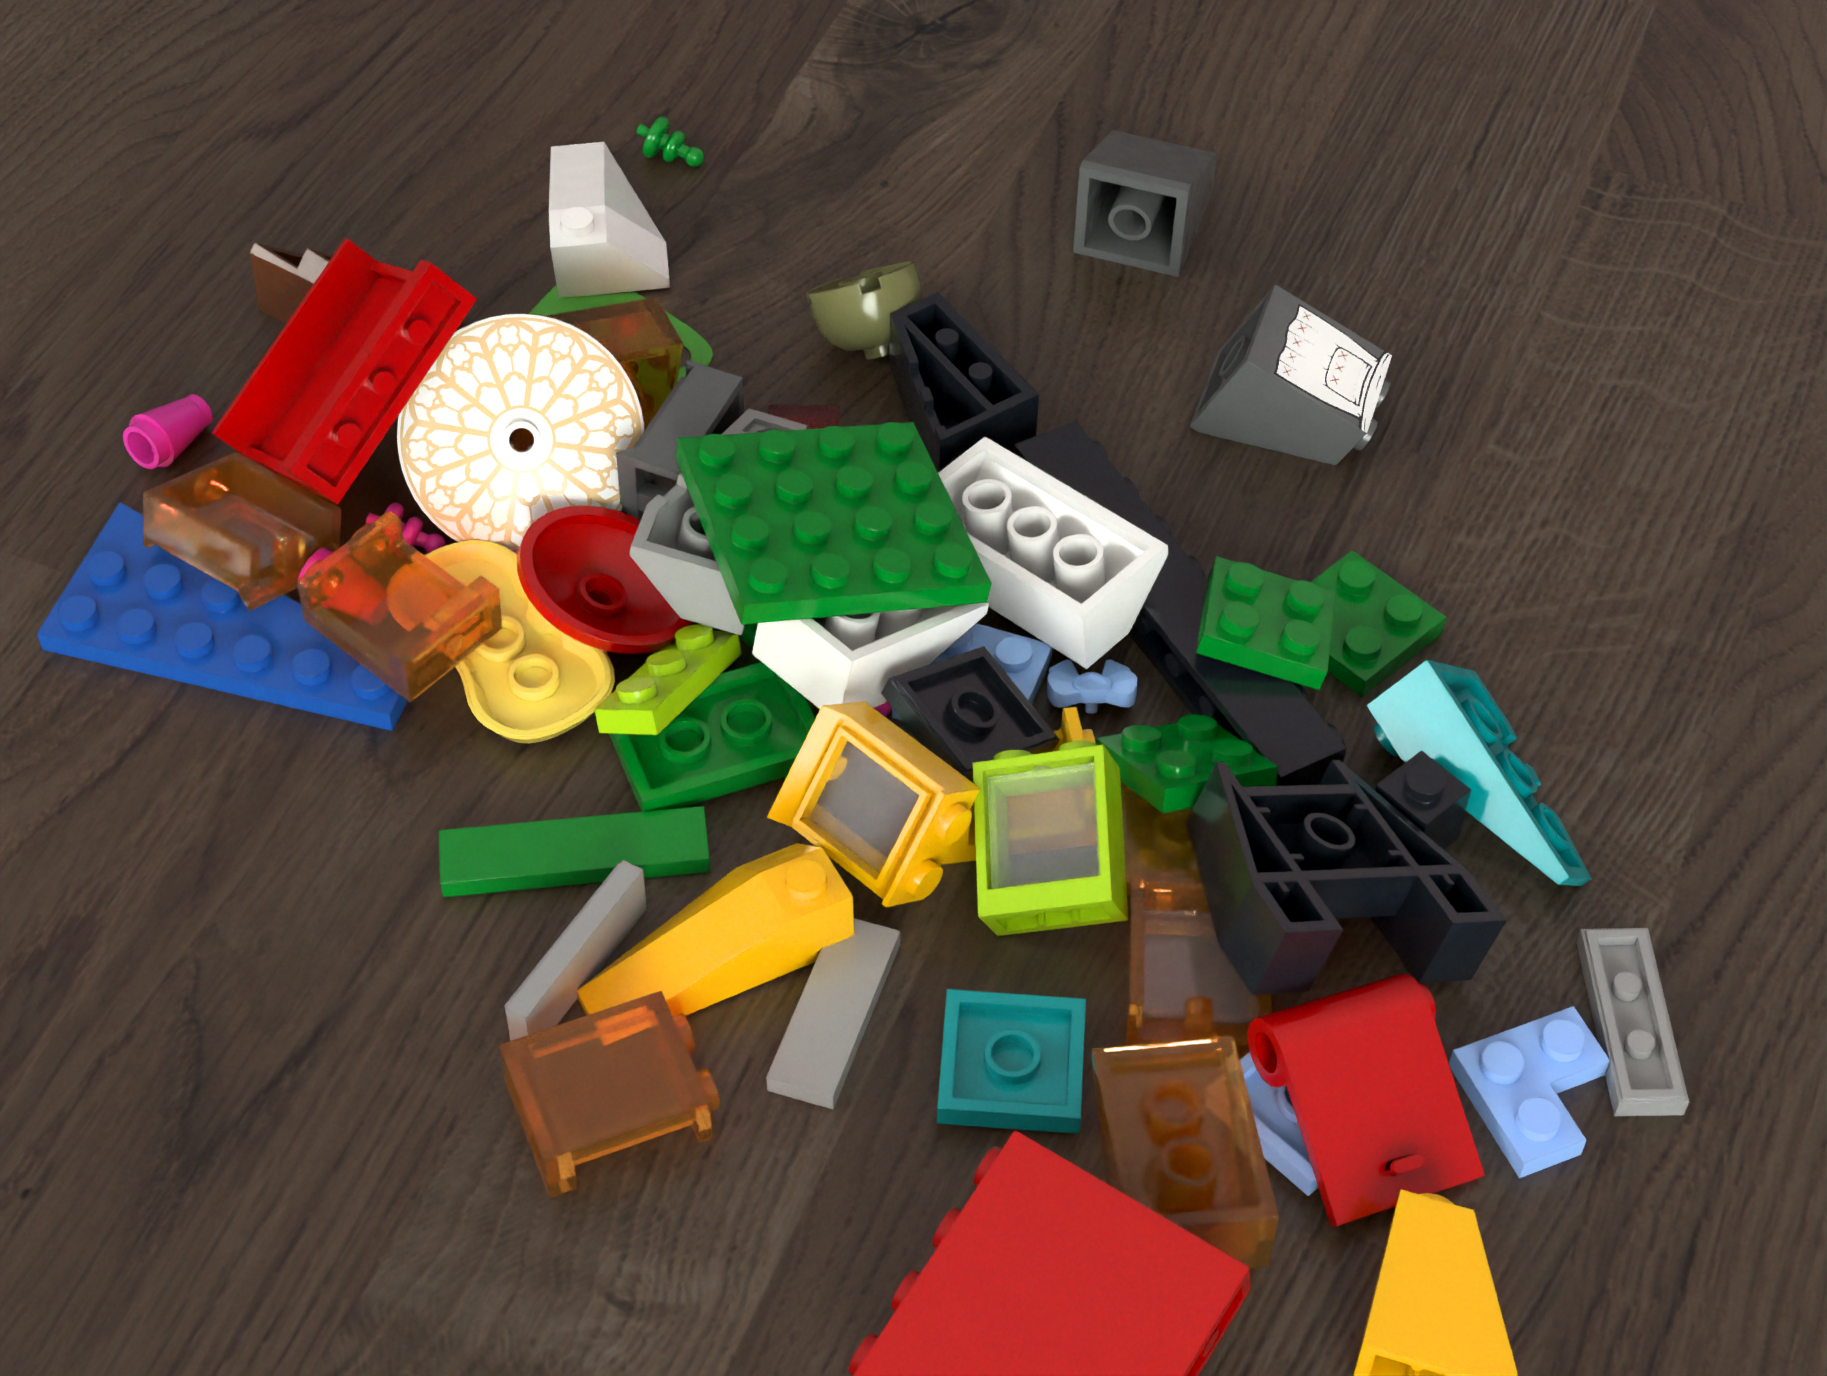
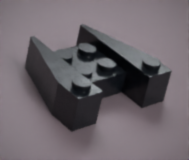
M1340 760L1331 761L1319 785L1242 787L1225 762H1216L1186 822L1218 944L1252 995L1309 991L1343 931L1336 919L1371 917L1400 957L1407 971L1413 975L1418 983L1471 980L1507 921L1467 869Z

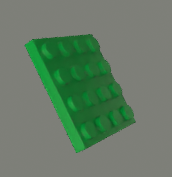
M887 422L877 425L847 427L828 426L825 428L786 431L768 430L766 432L725 435L708 434L705 436L678 438L675 455L676 461L741 625L987 603L992 583L913 422Z

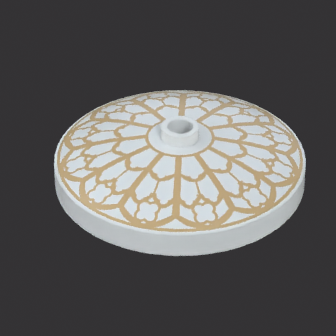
M521 313L488 317L460 328L453 334L400 412L397 427V444L401 469L406 483L422 511L439 529L457 542L484 540L503 545L515 552L519 550V546L529 527L538 518L553 510L570 506H597L621 511L623 507L620 504L616 453L633 448L645 430L641 406L629 377L619 362L601 343L586 332L566 322L542 315ZM517 428H526L533 434V445L528 446L525 451L514 449L513 443L509 441L510 434Z

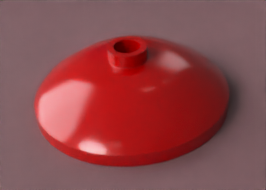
M570 506L546 513L538 518L526 531L517 554L519 581L526 596L536 610L564 635L598 650L613 653L639 654L658 651L676 641V631L692 625V621L678 616L629 555L631 544L641 521L640 519L609 508Z

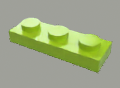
M703 624L686 626L676 631V641L650 655L643 666L628 679L620 682L616 686V690L594 709L599 733L658 735L742 654L738 635L727 631H713L712 627Z

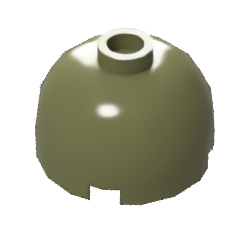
M904 261L860 272L861 275L844 281L843 278H839L806 291L810 312L819 333L831 345L843 351L863 350L866 360L889 355L890 313L922 300L921 284L914 262Z

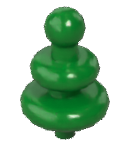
M658 117L651 128L640 123L636 133L645 137L642 152L646 158L655 157L660 149H662L663 159L668 163L674 162L678 156L685 159L686 163L692 167L700 166L703 163V151L698 147L685 145L686 136L683 131L676 130L671 136L668 134L670 120L667 117Z

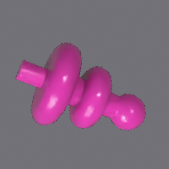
M399 502L390 504L383 517L369 513L365 524L378 528L374 542L375 547L380 551L387 550L394 539L399 540V550L404 554L412 552L415 546L424 548L426 553L446 546V541L440 534L433 533L429 535L422 531L423 522L421 518L413 516L408 519L407 523L402 522L404 509Z

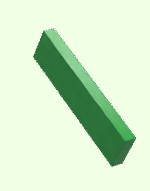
M704 806L439 830L440 885L443 897L603 883L616 865L623 860L643 869L644 879L710 873Z

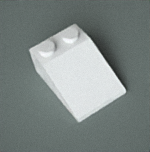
M989 603L758 623L752 654L819 709L823 705L862 701L875 708L886 702L881 692L889 678L929 665L987 614Z

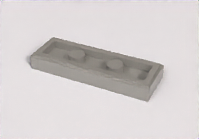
M624 860L618 863L504 1005L512 1047L531 1057L534 1055L577 1000V990L595 977L645 913L647 905L643 869Z
M854 918V936L820 950L767 1074V1091L834 1110L900 947V930Z
M1648 928L1581 929L1576 943L1597 1040L1610 1059L1605 1077L1614 1116L1684 1115L1689 1099Z

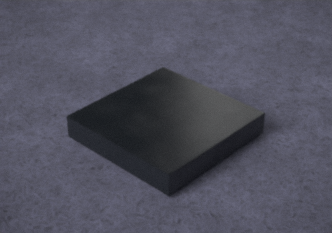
M985 646L891 677L881 692L919 743L971 782H973V763L994 760V756L997 753L1007 750H1024L1032 754L1053 752L1060 740Z

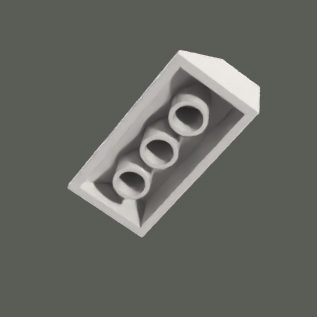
M983 437L938 473L992 583L987 600L991 609L1085 669H1088L1129 634L1168 556L1167 544L987 437Z

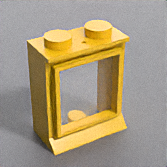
M865 701L823 705L767 818L792 827L813 845L822 847L832 860L883 899L882 905L891 907L923 900L934 891L943 874V869L940 866L952 843L957 841L970 825L972 819L970 809L981 788Z

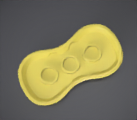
M484 540L460 541L446 545L409 564L398 573L389 586L387 606L394 622L410 636L443 653L453 663L461 676L467 702L474 716L485 727L506 739L517 743L530 744L557 737L588 719L595 712L594 709L612 693L615 675L612 662L607 653L581 644L564 635L536 610L526 596L519 581L517 554L503 545Z

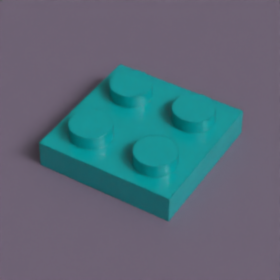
M947 989L937 1124L1079 1134L1086 999Z

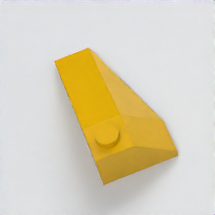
M799 843L793 844L736 867L577 990L578 1000L604 1049H607L816 962L822 948L855 935L853 896L822 847Z

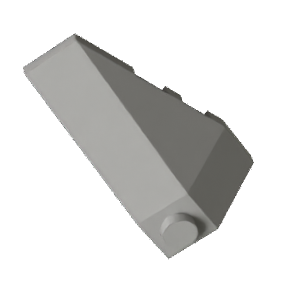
M749 408L722 435L766 432L768 430L806 429L807 425ZM680 473L676 485L664 496L658 494L646 505L631 544L629 555L680 618L742 636L745 624L741 625L686 483L682 473Z

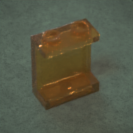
M391 511L386 512L372 524L361 527L351 540L326 559L313 563L298 581L304 621L410 703L502 629L499 588L481 575L468 586L463 585L404 540L401 519Z
M662 991L499 1045L505 1083L550 1198L577 1189L574 1166L690 1125L698 1142L713 1138L711 1112L720 1109V1100L714 1080L707 1068L696 1071L690 1054L696 1052L688 1021L683 1013L672 1016Z

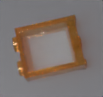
M236 452L143 492V545L148 548L156 544L163 550L237 590L249 612L298 588L300 572L307 560L317 550L321 548H328L332 552L340 550V507Z
M1131 873L1127 921L1126 1031L1124 1051L1243 1058L1250 1052L1248 1046L1249 1024L1254 1018L1272 1013L1271 994L1252 995L1220 948L1201 877L1177 876L1169 873Z

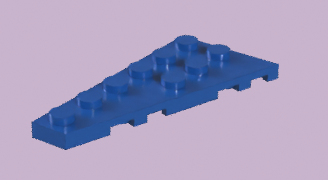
M121 502L114 510L37 632L41 648L45 651L393 731L417 684L413 667Z

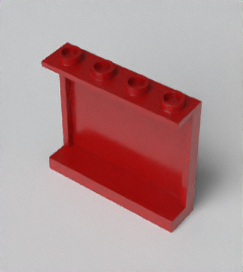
M345 238L214 428L212 434L256 465L335 504H339L477 298L431 262L420 260L414 271L376 261L351 240Z
M1014 1130L1002 1149L994 1146L984 1156L973 1180V1184L977 1188L962 1210L954 1207L943 1218L933 1238L932 1245L936 1248L935 1252L921 1273L912 1270L903 1279L891 1302V1309L895 1313L879 1337L871 1333L863 1340L850 1362L848 1372L852 1376H1199L1251 1291L1250 1267Z

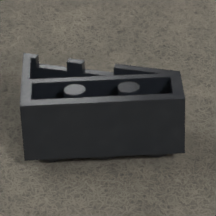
M939 292L890 313L889 365L910 419L914 423L938 473L983 437H987L1014 453V444L1036 436L1038 392Z

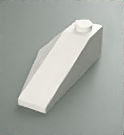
M605 142L551 147L549 185L550 249L559 298L670 288L666 241Z

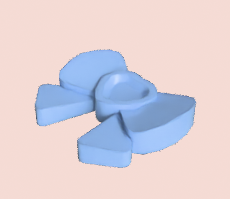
M1068 659L1049 668L1047 697L1050 703L1058 708L1085 703V712L1094 714L1097 712L1098 703H1109L1129 708L1136 702L1137 676L1130 671L1129 667L1108 659L1105 661L1102 675L1096 672H1086L1079 675L1072 661Z

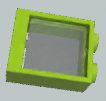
M1071 741L1060 745L1058 751L1032 754L1024 750H1007L997 753L994 756V760L973 763V783L981 788L974 800L978 917L997 936L1128 921L1120 767L1105 746L1089 741Z

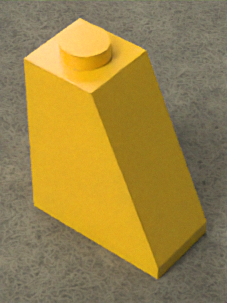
M1400 1190L1353 1376H1518L1474 1210L1454 1205L1447 1198L1437 1194H1416Z

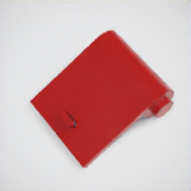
M1400 973L1254 1018L1249 1024L1248 1046L1256 1070L1269 1086L1276 1088L1287 1087L1331 1227L1395 1207L1401 1189L1416 1194H1433L1485 1176L1435 1023L1436 1006L1428 988L1422 983H1418L1409 974ZM1395 1160L1391 1163L1390 1168L1385 1169V1165L1389 1161Z

